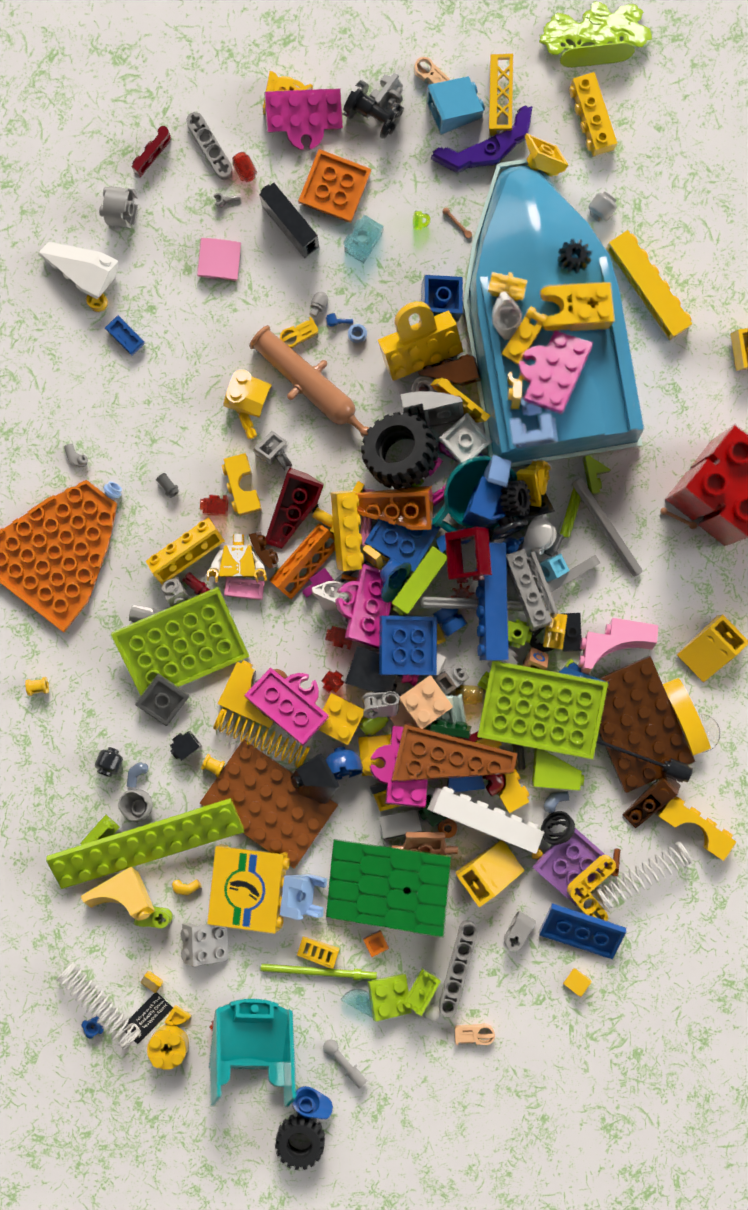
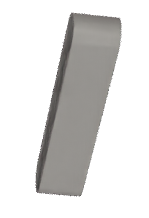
M470 920L463 921L459 926L439 999V1009L445 1017H452L457 1011L478 931L476 925ZM467 926L473 928V932L470 935L463 933L464 928ZM462 945L468 947V951L464 954L458 952V948ZM457 964H461L463 966V970L461 972H455L453 971V967ZM451 983H455L458 985V988L455 991H450L448 986ZM450 1002L453 1004V1007L450 1010H445L443 1004Z

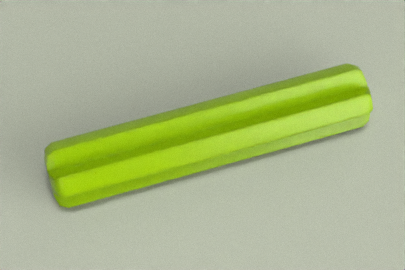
M574 487L560 534L565 538H569L581 501V497Z

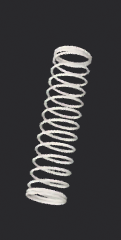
M678 841V843H675V850L671 847H668L669 855L665 851H662L661 854L663 859L659 855L655 854L656 863L653 859L649 858L648 862L650 867L645 862H642L643 870L639 866H635L637 875L631 869H629L630 878L625 873H622L624 883L619 877H616V883L618 887L612 881L609 880V885L612 892L605 884L602 885L605 895L603 894L601 889L597 887L596 892L599 898L601 899L602 903L604 904L605 908L607 910L613 908L605 888L612 895L616 903L619 904V901L615 895L611 883L617 889L622 898L626 901V898L620 888L618 880L625 887L629 895L633 897L624 876H626V878L630 881V883L635 888L637 893H639V890L632 878L631 872L638 879L642 887L646 890V887L638 873L637 868L642 872V874L648 880L650 885H653L647 875L644 864L653 874L657 882H659L653 870L650 860L655 864V866L658 868V870L664 878L666 877L659 865L657 857L663 862V864L666 866V868L672 875V872L665 860L663 853L667 855V857L671 860L677 871H679L671 855L670 849L675 853V855L678 857V859L681 861L684 867L685 864L682 861L679 852L687 864H692V860L684 846L681 844V842Z
M73 962L56 979V981L59 982L62 979V981L60 982V985H62L76 974V976L65 988V990H68L78 981H80V983L70 994V996H73L85 985H87L85 989L81 992V994L77 997L76 1001H79L91 990H93L82 1003L81 1007L85 1006L88 1002H90L93 998H95L98 995V997L86 1011H91L95 1006H97L100 1002L103 1001V1003L92 1015V1018H94L102 1010L109 1006L108 1009L97 1021V1023H100L103 1019H105L108 1015L115 1011L113 1015L109 1018V1020L104 1024L102 1029L106 1028L115 1019L121 1016L118 1019V1021L114 1024V1026L109 1030L108 1034L112 1033L117 1027H119L122 1023L126 1021L123 1027L113 1038V1040H115L123 1032H125L128 1028L131 1027L128 1033L118 1044H122L121 1048L122 1050H124L141 1033V1030L137 1029L128 1036V1034L134 1027V1024H131L123 1030V1028L128 1023L129 1018H126L118 1024V1022L124 1015V1013H120L115 1018H113V1016L118 1011V1007L114 1008L108 1014H106L112 1007L113 1002L108 1003L100 1010V1008L107 1001L108 996L102 998L99 1002L95 1004V1002L102 995V991H99L97 994L90 998V996L97 989V985L93 986L86 993H84L86 989L89 987V985L92 983V980H89L79 989H77L85 980L87 974L80 977L71 985V983L76 979V977L81 972V969H79L67 978V976L72 972V970L76 966V963Z

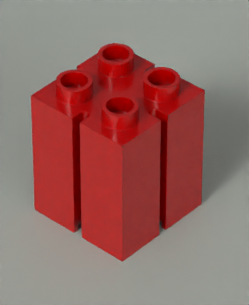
M733 425L710 441L691 465L692 469L684 474L665 498V500L692 521L704 515L698 526L724 546L748 538V434L738 426Z

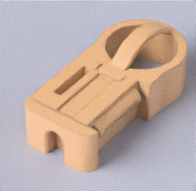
M428 57L417 59L414 65V73L424 82L426 81L430 85L450 80ZM426 62L430 66V72L423 69L419 63Z
M486 1023L456 1025L454 1028L456 1045H458V1042L460 1044L475 1042L476 1045H489L495 1039L494 1029ZM482 1028H489L492 1031L491 1034H478ZM479 1038H490V1039L484 1041V1040H481V1039H479Z

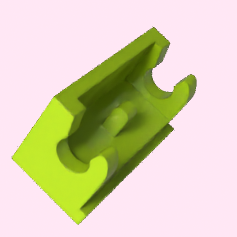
M421 969L403 1004L422 1016L441 980L428 971Z

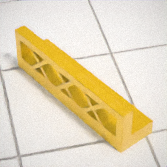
M490 54L489 135L495 136L497 131L512 130L513 54ZM498 60H509V66L503 71L498 66ZM503 76L509 81V84L504 89L498 85V81ZM502 95L509 100V103L504 108L498 104V99ZM504 114L508 118V125H497V119Z

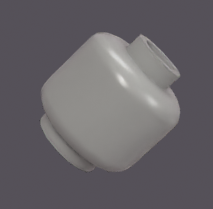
M605 191L603 194L597 193L588 206L592 212L590 216L598 222L601 219L604 221L609 220L617 209L616 199Z

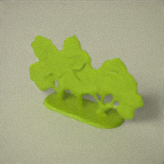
M594 1L591 9L582 15L583 21L579 23L569 15L559 12L555 13L551 21L543 27L544 34L540 36L539 43L546 45L548 52L552 55L562 53L565 48L569 49L561 55L560 63L564 67L575 68L619 63L628 60L635 52L634 46L643 47L648 40L652 39L650 28L638 24L644 12L636 4L620 6L618 10L611 13L607 5ZM571 39L576 47L569 45L566 40ZM586 42H593L595 44L581 47Z

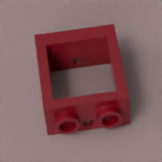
M474 527L445 533L449 580H457V583H467L468 579L471 578L472 581L484 580V576L492 575L488 528ZM475 539L477 571L464 573L461 541Z

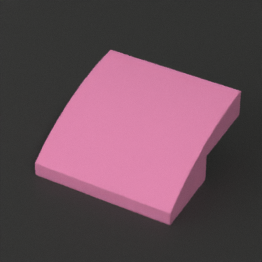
M201 238L197 276L236 281L238 278L241 242Z

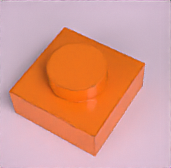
M381 930L363 938L371 957L389 949Z

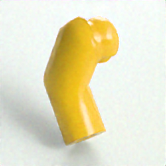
M198 879L188 885L182 884L180 880H175L172 883L173 891L176 894L185 896L192 894L202 887Z

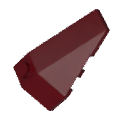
M289 468L265 537L267 544L281 549L284 547L318 503L324 486L322 482L305 472Z

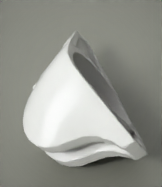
M501 292L500 298H497L493 308L492 322L504 340H509L521 322L522 313L507 293Z
M547 514L534 517L530 523L522 549H525L526 555L534 551L541 555L544 550L550 548L555 542L556 530L548 521Z
M328 581L312 587L313 595L319 599L320 605L324 610H338L335 604V599L342 598L345 602H349V596L346 593H337V590L345 583Z

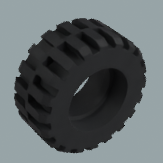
M394 412L391 416L389 414L383 416L382 420L379 421L378 419L374 422L375 425L373 427H369L367 430L368 435L364 436L362 441L364 443L361 446L362 460L366 468L380 484L388 488L393 487L400 490L404 486L407 489L411 488V485L414 483L418 485L421 483L420 480L422 478L426 479L430 475L428 472L434 469V461L438 460V444L424 420L408 412H403V415L400 412ZM402 439L415 440L412 452L404 460L395 463L385 461L388 449L395 442Z

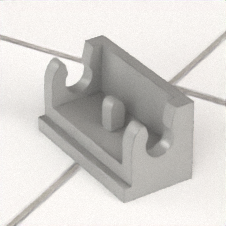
M417 809L379 817L384 840L405 836L406 832H422Z

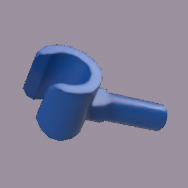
M335 313L328 314L326 317L327 324L330 327L338 324H353V319H337Z

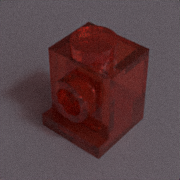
M209 495V498L200 499V510H203L204 515L228 516L229 497L223 495V499H220L219 495Z
M335 626L327 629L325 640L331 641L332 646L343 648V645H347L346 649L351 650L353 640L345 638L347 629Z

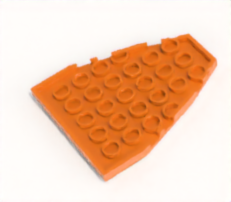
M84 480L74 487L65 489L62 493L45 499L27 511L28 513L12 521L13 523L4 529L1 528L0 583L62 632H66L90 600L109 547L118 504L88 480Z

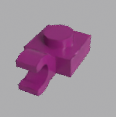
M323 568L309 579L312 584L305 588L302 593L308 598L313 594L312 587L335 580L326 568Z

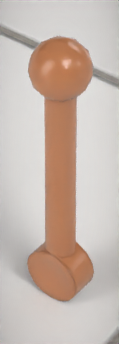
M445 207L442 211L443 214L448 215L465 233V238L470 239L472 232L466 230L450 213L449 208Z
M667 508L660 510L662 515L671 516L689 525L690 529L697 528L696 522H689L669 512Z

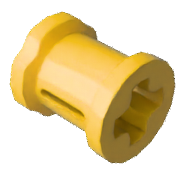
M47 677L32 681L27 679L25 681L28 696L36 693H49Z
M207 754L201 770H208L214 773L216 777H219L225 761L220 762L212 758L210 754Z

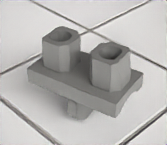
M395 73L392 76L384 74L380 80L383 89L381 91L375 89L370 94V97L377 101L376 105L385 111L394 102L401 103L403 101V97L400 95L403 91V84Z

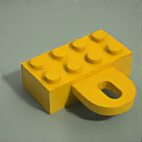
M411 302L403 306L396 314L394 321L397 332L378 339L385 366L393 381L417 372L425 366L436 364L463 353L458 327L449 310L434 316L430 307L424 302ZM417 313L419 322L410 325L409 317Z

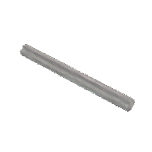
M578 478L573 481V487L632 576L635 577L642 573V568L583 479Z
M423 597L421 601L423 608L477 609L478 599ZM507 600V611H523L520 601Z

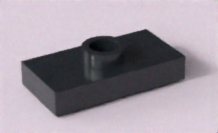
M561 613L567 615L562 652L582 651L580 649L582 639L581 613Z

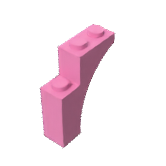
M612 618L610 623L606 624L605 634L587 632L585 638L581 639L580 649L583 650V655L579 657L578 667H581L582 673L589 675L594 665L600 659L614 651L626 648L653 650L657 643L658 625Z

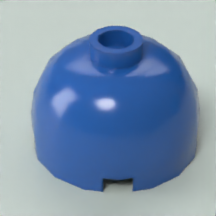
M345 747L335 748L334 752L326 758V762L336 780L342 779L343 776L349 775L350 778L363 773L362 762L358 754L352 750H346Z

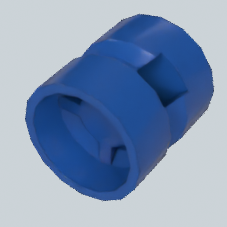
M441 608L432 614L433 617H437V623H442L441 629L447 637L467 624L462 614L457 613L458 609Z

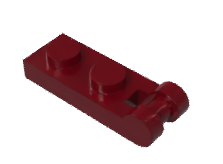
M166 126L158 128V135L155 139L148 142L145 146V151L133 160L131 167L140 178L171 142V135Z

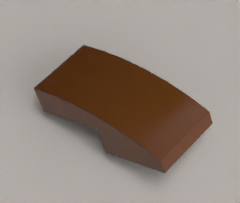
M261 532L249 534L253 548L262 562L269 569L278 567V555L276 551L274 552L273 548L266 550L267 542L265 536Z

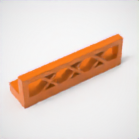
M319 523L269 581L288 598L292 599L335 551L334 535ZM331 538L334 542L330 547L325 548V542ZM320 553L319 559L316 562H312V557ZM307 568V573L299 577L301 569ZM294 582L293 589L287 592L285 590L287 585Z

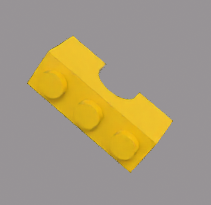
M243 453L224 458V464L221 466L224 476L228 475L229 483L226 484L229 494L233 493L235 501H232L234 512H238L240 516L261 511L262 508L257 491H243L240 488L241 479L246 475L252 474L247 454Z

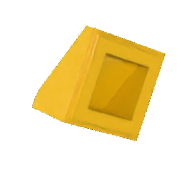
M573 968L563 984L582 997L592 981L579 970Z
M147 971L140 981L142 985L154 993L158 991L164 982L151 971Z

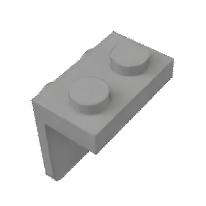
M182 924L180 935L183 941V949L181 951L183 963L190 966H200L228 960L227 927L209 924Z

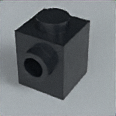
M190 730L184 735L179 733L172 739L173 743L170 745L172 748L170 752L176 759L182 761L202 745Z

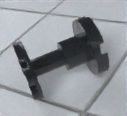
M360 80L355 85L358 89L355 92L351 91L346 100L343 115L351 119L358 112L366 118H369V116L374 117L384 123L380 132V138L385 139L388 134L391 135L396 128L394 123L397 117L400 118L404 107L397 103L390 113L376 105L377 101L367 95L369 84Z

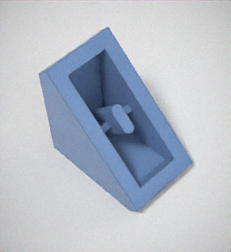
M493 455L483 473L487 481L506 487L512 461Z

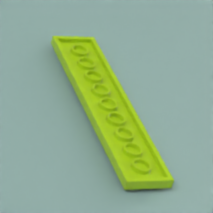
M230 798L48 855L46 862L60 888L64 889L128 869L129 867H135L244 833V827Z

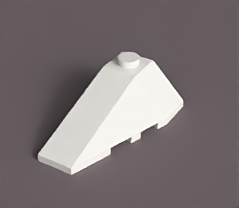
M48 242L39 252V256L53 268L64 273L63 276L67 280L71 279L76 283V287L80 291L96 299L100 297L116 278L118 261L101 252Z

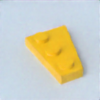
M439 378L432 382L431 386L437 392L460 397L462 399L464 415L468 413L476 423L486 422L489 419L490 415L453 387L447 379Z

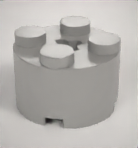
M104 187L103 205L99 208L100 216L104 217L107 225L131 228L130 224H135L138 213V204L134 203V198H137L136 191L130 188Z

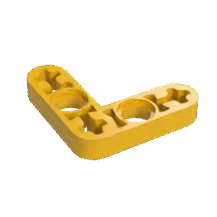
M602 855L571 881L567 887L568 895L584 914L597 918L593 914L596 911L600 915V919L608 921L607 912L590 892L611 875L616 868L615 861L608 855ZM591 873H595V879L592 882H588V876ZM575 888H578L583 895L579 896L575 892ZM591 899L592 904L590 907L584 908V902Z

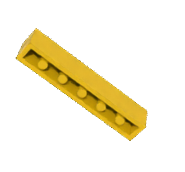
M627 230L610 241L606 249L670 341L692 325L691 316L688 312L683 311L680 306V300L672 295L669 284L661 279L658 268L650 263L647 252L637 244L636 236L633 233L630 234Z

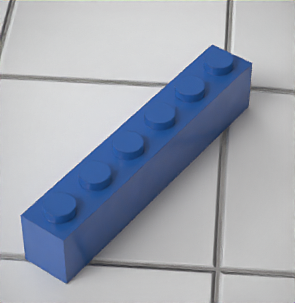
M489 543L492 575L484 576V580L478 581L476 588V597L478 598L476 614L479 617V625L477 626V636L479 637L477 654L480 657V661L509 660L506 543Z

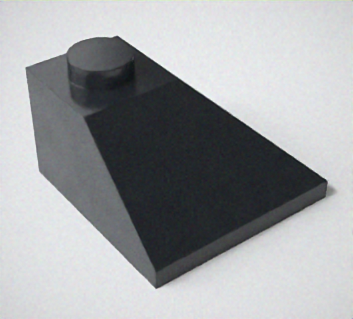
M322 753L297 768L290 777L293 787L297 789L300 795L322 804L328 803L340 787Z

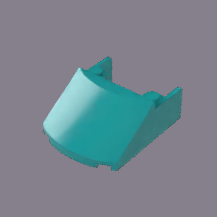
M263 999L236 1000L215 1010L208 1068L210 1069V1106H215L221 1098V1086L228 1083L230 1069L268 1070V1080L271 1085L284 1088V1107L291 1105L296 1099L293 1011L278 1006L279 1004Z

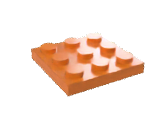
M318 149L298 203L352 223L372 169Z

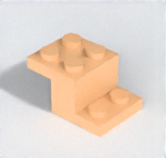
M430 675L399 696V712L397 715L389 718L395 726L403 727L405 724L423 729L453 708V706Z

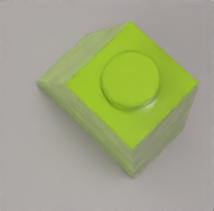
M534 749L532 786L580 791V787L584 786V775H582L581 770L545 750Z

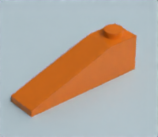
M432 486L356 493L359 498V506H357V514L387 521L393 525H401L410 530L432 529Z

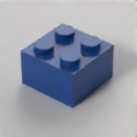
M424 275L421 283V302L426 303L430 307L434 316L449 310L453 319L459 322L463 314V277Z

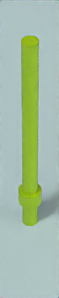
M261 963V971L343 977L353 978L356 981H361V979H377V972L362 971V969L356 968L354 970Z

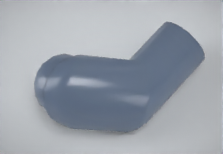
M138 762L129 769L127 787H136L137 777L142 773L146 774L148 772V765L146 763Z

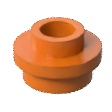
M447 818L439 823L438 831L445 832V838H451L457 832V825L455 821ZM450 825L451 831L446 832L444 827Z

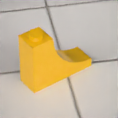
M245 660L242 663L237 662L217 704L271 728L274 722L244 696L253 686V678L256 671L252 668L253 664Z
M129 867L81 895L83 903L91 908L109 902L124 905L130 916L137 921L144 920L151 913L155 912L141 876L133 867Z

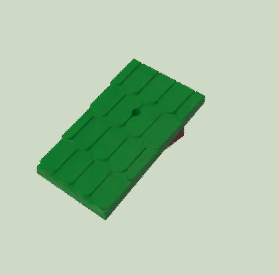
M333 839L326 917L444 937L451 856ZM405 887H409V888H410V890H407V891H406V890H403V889H404Z

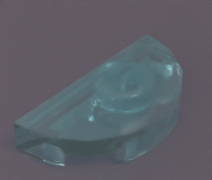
M352 989L343 995L341 1001L373 1018L368 991Z

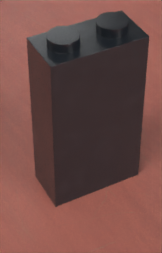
M275 183L264 186L259 194L262 207L301 255L306 258L319 248L318 235Z

